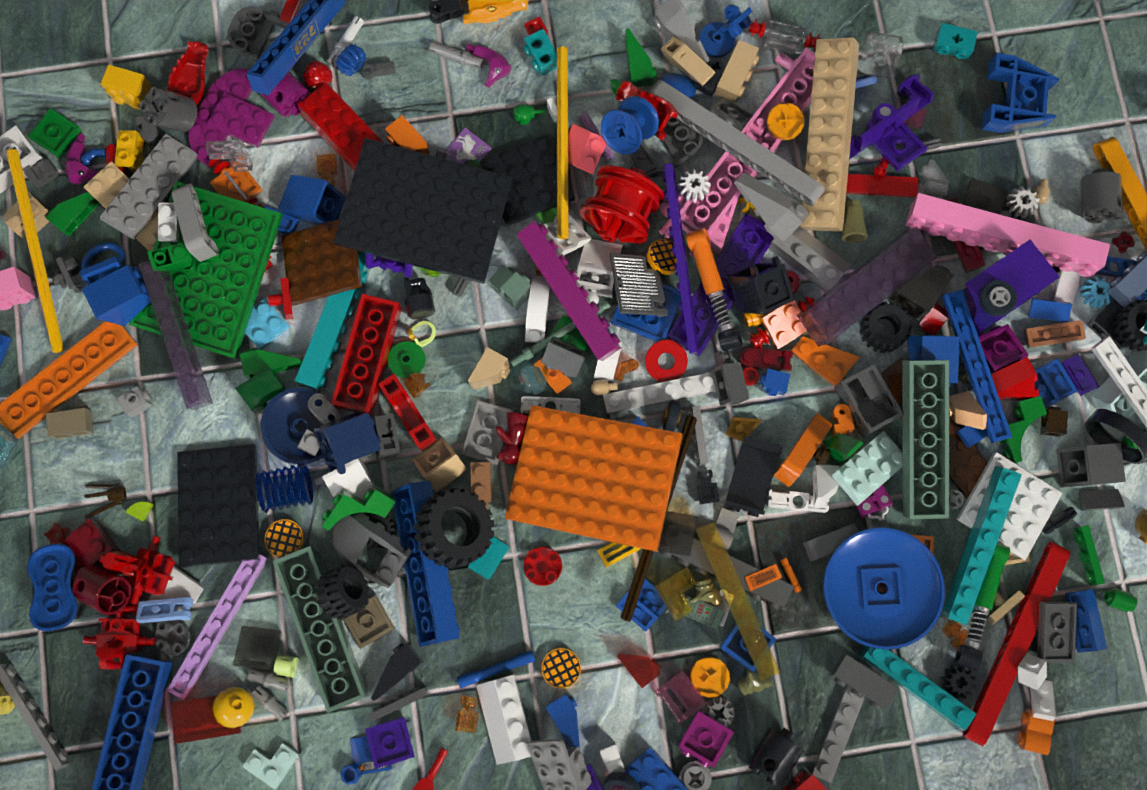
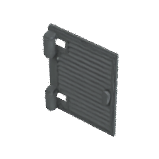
M609 253L619 312L657 315L658 317L667 316V309L663 308L665 297L660 272L658 270L655 271L650 266L647 256Z

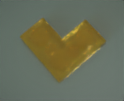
M687 567L655 586L675 621L693 611L683 594L696 585Z

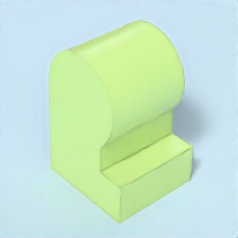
M284 654L278 655L274 665V672L277 675L294 678L299 657Z

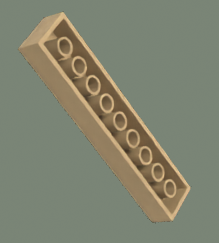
M855 38L817 39L805 174L819 182L825 188V191L813 206L802 202V205L810 213L800 225L806 231H843L859 43Z

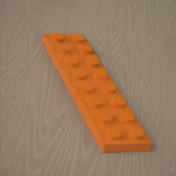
M107 321L103 322L0 403V426L12 441H17L45 419L47 413H52L53 410L59 408L134 349L138 343L124 326Z

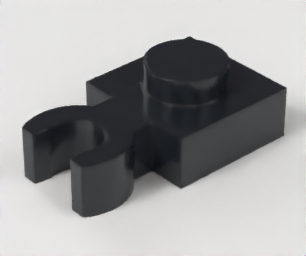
M708 470L707 478H704L702 472L698 471V479L702 482V484L697 485L699 505L720 502L717 482L711 483L713 477L712 470Z

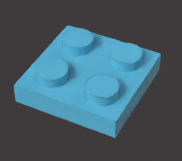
M264 298L253 307L245 333L257 348L262 350L290 328V326L273 306H269L268 300Z

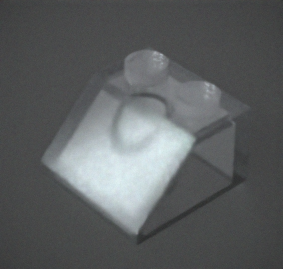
M865 31L858 74L895 79L904 45L902 36Z

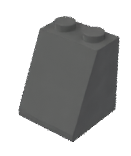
M1121 443L1056 449L1061 488L1126 482Z

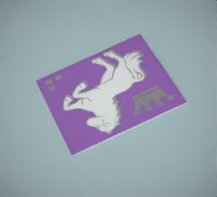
M464 128L443 153L452 161L461 164L467 160H475L477 158L480 162L491 150V147Z

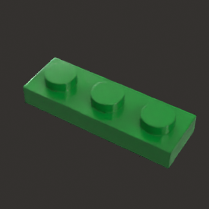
M1089 525L1074 528L1073 536L1079 546V558L1084 564V577L1086 581L1089 582V586L1105 584Z

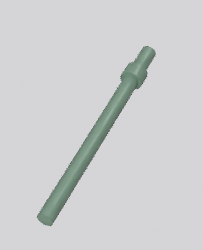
M607 300L598 305L600 309L598 313L600 314L610 307ZM572 321L531 348H525L521 354L510 360L511 364L514 367L526 359L528 361L534 357L535 353L547 347L552 337L559 339L576 329V325Z

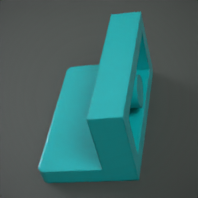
M495 537L489 539L492 544L489 549H486V553L468 566V568L488 580L491 579L509 549L508 545Z

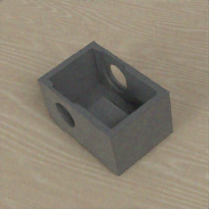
M875 364L841 381L834 387L843 404L850 408L852 419L863 438L904 415ZM886 395L891 399L893 406L889 403Z

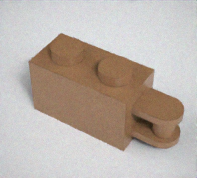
M490 462L470 463L471 493L474 492L479 495L478 499L486 502L487 505L485 507L488 510V503H492V464Z

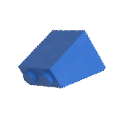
M291 175L278 209L299 220L320 225L339 218L347 196L326 180Z
M126 265L82 289L96 319L126 326L155 299L151 291L152 288L147 283L144 272L141 269Z
M910 335L907 338L910 360H949V387L951 383H958L960 337Z

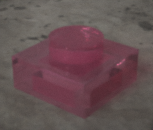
M921 109L903 123L921 129L928 110Z

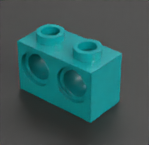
M544 29L524 38L525 45L523 49L525 54L531 57V64L535 71H538L543 76L557 69V52ZM539 44L540 47L535 48L533 45ZM543 59L549 60L546 63L541 62Z

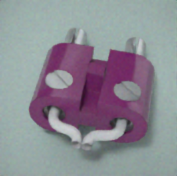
M882 484L856 507L862 518H877L881 521L885 519L884 515L888 513V508L893 506V503ZM883 510H886L885 512L882 513L881 517H879V516H871V515L875 514L876 512H881V511H883Z

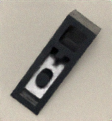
M401 643L393 649L395 653L391 655L372 694L371 699L373 701L379 699L423 663V660L410 643L405 645Z

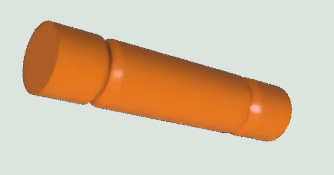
M788 559L780 560L790 584L794 586V592L801 591L802 589L798 584L799 582Z

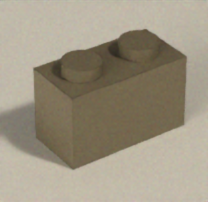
M74 406L72 410L55 409L53 413L46 414L48 437L60 439L94 433L92 411L86 409L85 406Z

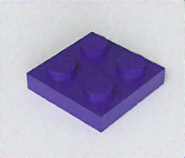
M405 717L365 729L375 769L415 757Z

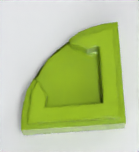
M137 502L131 505L125 513L144 522L154 504Z

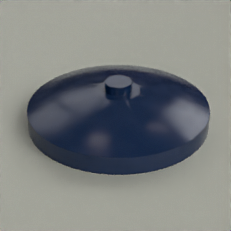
M291 388L282 391L270 400L263 411L260 422L262 440L270 453L285 463L307 465L323 458L320 448L315 456L297 448L307 429L315 433L313 428L322 425L308 408L310 397L314 394H321L315 390ZM320 400L315 401L316 406L322 405ZM328 415V419L334 421V416Z

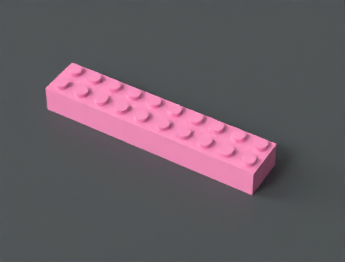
M918 193L912 202L905 226L910 227L914 231L922 230L932 236H945L951 241H963L969 246L978 245L984 247L987 251L996 250L1003 252L1004 255H1008L1031 239L1051 266L1059 267L1060 270L1065 272H1077L1083 277L1093 276L1105 266L1110 248L1108 243Z

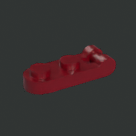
M745 348L740 352L738 359L743 367L749 366L756 369L789 372L792 371L790 359L793 357V352ZM777 358H783V364H778Z

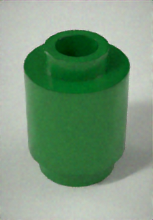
M1112 587L1104 594V601L1109 607L1123 612H1133L1137 606V597H1134L1132 593Z

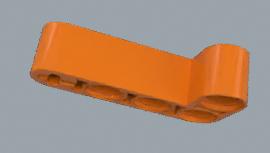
M816 413L773 476L790 487L803 472L833 423Z

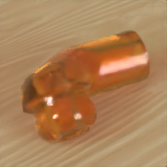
M629 359L621 362L613 379L622 382L625 373L638 369V361Z

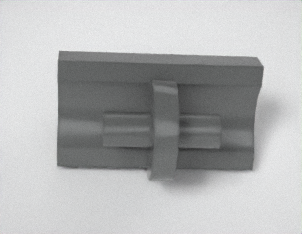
M75 257L68 259L57 258L56 261L60 270L55 271L56 276L52 278L53 283L61 285L62 288H66L68 285L69 289H74L75 293L81 292L80 287L86 284V282L81 277L80 272L75 275L73 273L74 270L81 267L79 261Z

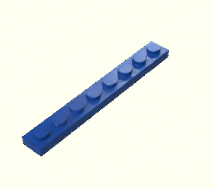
M963 290L945 294L942 296L954 334L960 337L959 349L976 400L987 414L986 430L990 442L994 443L1011 438L1012 435Z

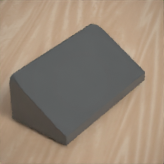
M1118 489L1078 492L1081 511L1125 507Z

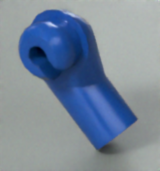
M106 149L88 150L81 155V163L85 166L92 165V159L106 158Z

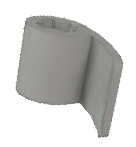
M722 508L710 543L729 550L740 514Z

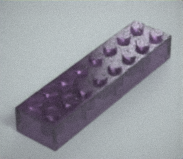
M917 226L908 229L797 314V317L817 346L829 344L938 256Z

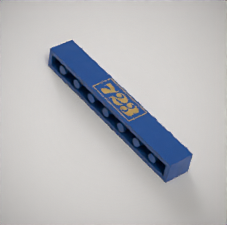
M309 0L246 73L252 90L269 95L346 4V0Z

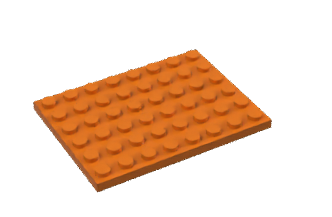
M531 405L504 519L657 552L683 434Z

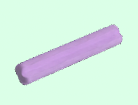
M585 112L579 116V121L586 130L602 136L588 113ZM606 144L602 156L606 161H609L614 157V153Z

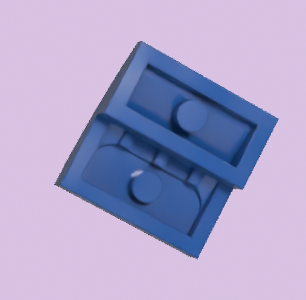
M1058 358L1035 370L1038 380L1035 381L1034 385L1035 388L1039 389V396L1042 397L1045 409L1078 391Z
M645 577L632 621L646 632L673 599ZM628 592L616 605L621 611L623 610Z

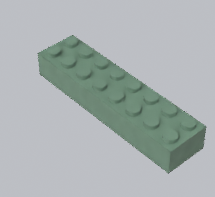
M902 360L904 414L903 516L908 519L949 518V360Z
M308 546L274 560V567L327 713L368 697L366 685L342 620L332 618L331 614L328 615L325 609H322L320 601H318V593H316V588H318L317 581L320 580L319 577L324 574L315 547Z

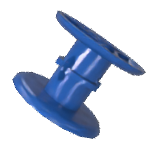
M630 96L624 99L618 110L608 112L601 121L603 139L611 149L621 154H632L637 151L642 140L653 137L659 127L658 114L653 105L646 99L638 96Z

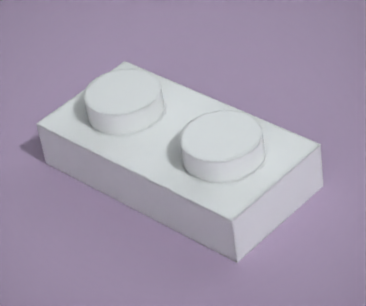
M159 203L158 241L179 242L180 225L174 203Z
M1044 680L1038 690L1030 687L1032 715L1035 718L1053 721L1056 718L1052 681Z

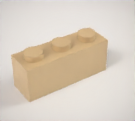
M741 40L738 41L717 85L716 95L735 102L737 97H742L745 90L743 84L745 81L749 82L752 75L750 69L752 66L757 65L760 58L757 55L759 48Z

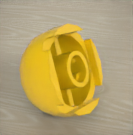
M234 686L226 688L217 695L212 709L219 724L228 728H236L250 720L255 704L250 692L244 688Z

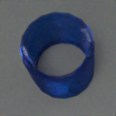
M298 464L297 467L291 465L290 468L285 466L282 470L276 468L275 471L269 469L268 472L265 470L257 472L255 479L256 493L263 512L268 513L269 509L274 512L277 507L282 510L284 505L289 509L291 503L296 508L298 500L301 506H304L305 502L309 505L313 503V485L306 464ZM292 469H294L295 471V480L292 474ZM285 470L288 473V482L285 476ZM278 472H280V474H281L280 480H279V478H278V476H277V473H278ZM270 473L273 474V482L270 477ZM304 476L308 487L309 498L305 488ZM262 481L266 493V506L263 498ZM270 489L272 493L273 504L271 500Z

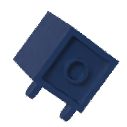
M355 412L313 428L330 472L337 469L339 474H344L346 472L345 463L381 450L379 445L381 442L380 437L375 433L373 427L375 425L374 419L368 412Z

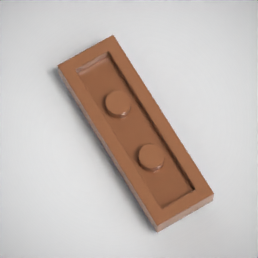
M1082 320L1023 330L1027 349L1086 339Z

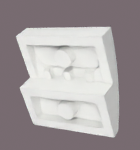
M569 214L568 239L561 240L557 237V216L554 222L544 224L549 231L547 234L549 239H553L559 247L557 251L560 255L568 254L591 240V237Z
M174 566L170 575L173 576V580L168 581L165 595L151 594L148 601L189 597L194 600L193 604H195L204 586ZM182 606L178 607V611H181Z

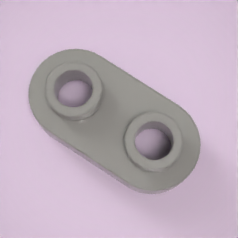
M314 394L308 400L309 410L322 425L331 422L328 419V415H333L334 420L341 418L340 413L324 395ZM320 400L322 405L316 406L315 401Z

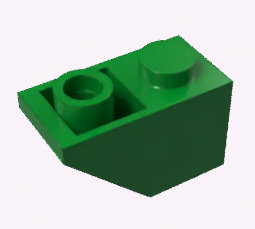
M184 243L147 251L153 271H175L191 267L192 264L190 252Z

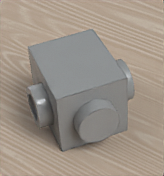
M138 386L117 398L126 415L132 418L153 406L150 401L152 397L149 392Z

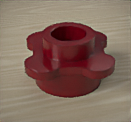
M1125 231L1121 232L1120 236L1112 239V244L1117 246L1120 253H1125L1129 247L1132 248L1135 245L1133 237Z

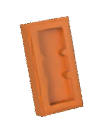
M542 358L533 365L557 395L572 384L571 380L563 375L561 371L545 367V364L541 363Z

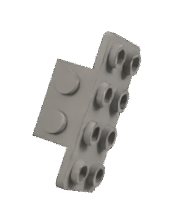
M561 739L530 741L528 744V749L544 790H586L592 783L579 746H572L567 751Z

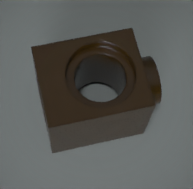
M1049 407L1046 410L1047 415L1041 417L1040 435L1055 437L1066 435L1068 411H1062L1060 407Z

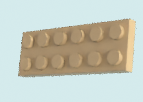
M110 162L84 188L106 209L129 181V178L114 163ZM158 210L136 237L148 251L153 250L158 236Z

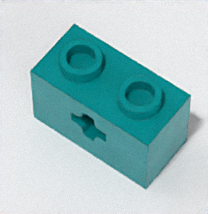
M942 23L936 33L933 51L942 55L956 56L959 59H968L974 51L978 31Z

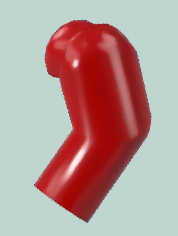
M884 157L873 169V174L876 177L884 176L887 172L886 169L889 163Z

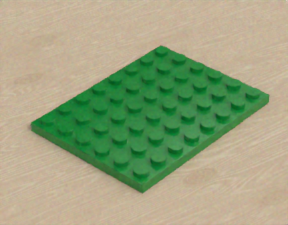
M175 181L173 190L187 184ZM194 187L200 203L207 234L217 245L219 255L200 262L190 253L192 258L191 267L175 271H153L149 261L144 277L151 286L155 299L130 321L129 325L237 359L283 214ZM172 193L168 203H174ZM179 228V242H160L157 236L153 250L184 243L181 228Z

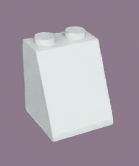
M355 459L345 464L346 472L344 474H339L336 469L322 476L333 497L345 489L360 499L365 500L363 498L364 494L375 485L365 464L360 459Z

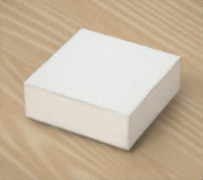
M552 97L547 99V108L553 122L556 123L557 104Z

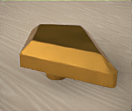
M732 417L726 436L742 442L743 437H748L762 420Z

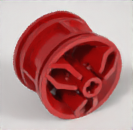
M613 165L600 167L595 181L598 189L595 197L588 198L585 205L581 207V217L594 227L593 230L602 239L614 243L618 239L621 243H644L647 240V232L650 228L647 221L650 213L656 212L659 205L663 203L665 199L664 192L652 182V179L637 168L630 167L626 169Z

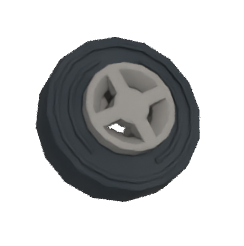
M996 280L987 283L981 289L978 299L979 305L984 312L997 317L1004 316L1012 311L1016 305L1017 296L1014 288L1009 283Z

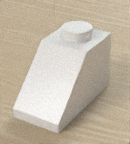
M620 342V343H618V344L620 345V347H621V349H622V344H623V342ZM621 349L604 361L598 360L594 379L608 380L609 383H612Z
M823 464L815 466L812 473L813 503L815 508H818L837 492L839 484L832 477V474L840 466Z

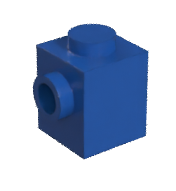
M767 369L765 374L762 373L760 377L761 391H765V394L770 396H777V394L784 396L787 392L790 374Z

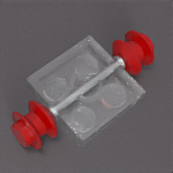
M755 19V22L751 21L748 31L752 33L751 37L757 34L759 39L764 36L765 32L764 46L770 49H778L790 54L799 55L802 44H804L805 48H813L815 53L816 41L821 39L819 38L820 34L817 37H813L812 32H810L805 37V28L770 20L768 27H766L765 21L760 24Z

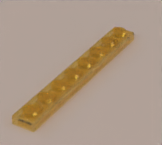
M712 522L696 529L761 681L780 673L715 523Z

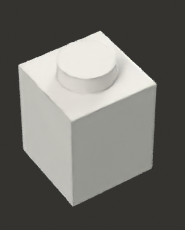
M1027 653L1018 666V682L1038 690L1047 677V661Z

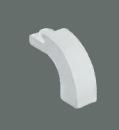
M533 275L526 317L525 342L539 343L545 339L551 287L544 276Z

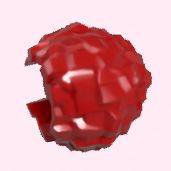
M320 61L310 62L303 71L305 84L315 90L325 83L330 85L332 82V71Z

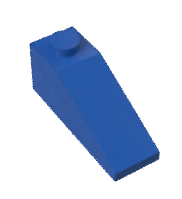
M565 693L548 704L546 709L569 748L579 746L580 749L577 710L575 709L578 704L572 695L568 697Z

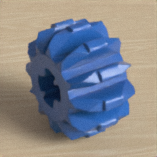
M350 44L338 55L336 67L346 76H352L364 65L367 58L366 53L356 44Z

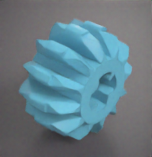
M1097 276L1092 277L1091 280L1087 279L1080 288L1083 292L1080 294V297L1085 298L1083 304L1089 302L1090 308L1096 306L1097 309L1109 305L1110 300L1113 299L1107 292L1111 288L1109 286L1111 281L1105 282V277L1098 279Z

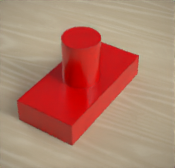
M280 278L282 294L268 295L269 306L284 305L285 320L293 319L288 278Z

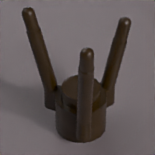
M120 483L85 485L86 488L107 489L104 492L86 494L85 498L107 496L109 501H113L85 515V518L87 519L113 506L123 504L122 500L127 498L125 486L123 484L120 485Z

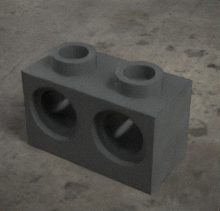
M394 414L374 416L375 425L373 427L381 440L379 443L381 450L375 452L376 459L396 458L400 448Z

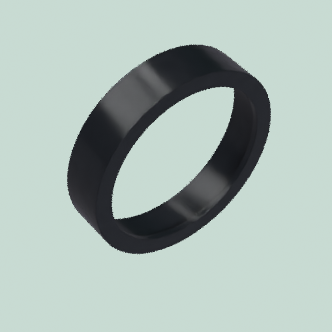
M1097 409L1085 422L1086 431L1098 445L1121 443L1123 461L1141 464L1146 460L1147 434L1128 418L1108 409ZM1101 423L1107 424L1123 433L1138 449L1132 448L1114 438L1105 430Z

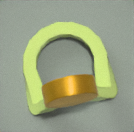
M421 321L406 330L412 341L415 340L420 347L429 344L436 336V328L429 321ZM422 325H429L432 329L431 336L425 340L418 341L413 331Z

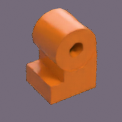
M845 404L837 405L831 412V418L835 422V425L831 427L832 435L851 433L854 430L851 410Z

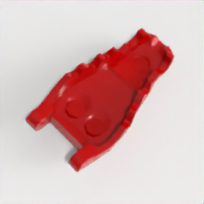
M188 41V48L185 54H181V58L177 60V66H173L172 72L169 74L167 91L191 97L195 101L196 106L200 102L205 90L206 57L209 51L207 44Z
M623 81L617 90L615 99L622 102L627 97L638 96L650 102L657 111L659 118V127L655 136L660 140H664L666 133L663 129L670 117L676 118L678 116L677 109L666 99L640 89L628 81Z

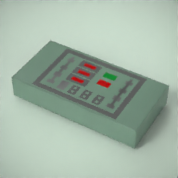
M687 596L680 614L718 629L724 610L700 600L689 603V599L692 597Z

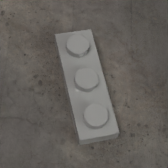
M694 406L691 408V412H688V415L694 416L697 419L691 437L692 443H695L696 450H693L694 462H698V466H706L708 460L700 406Z

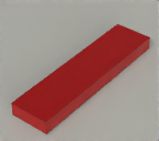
M848 174L846 194L916 197L918 194V178Z

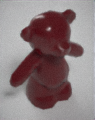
M507 412L508 427L506 430L501 426L496 427V433L505 443L501 452L496 455V458L506 464L515 465L518 463L520 447H522L529 416Z

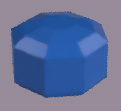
M355 763L345 765L340 772L341 781L347 785L357 783L362 776L360 767Z

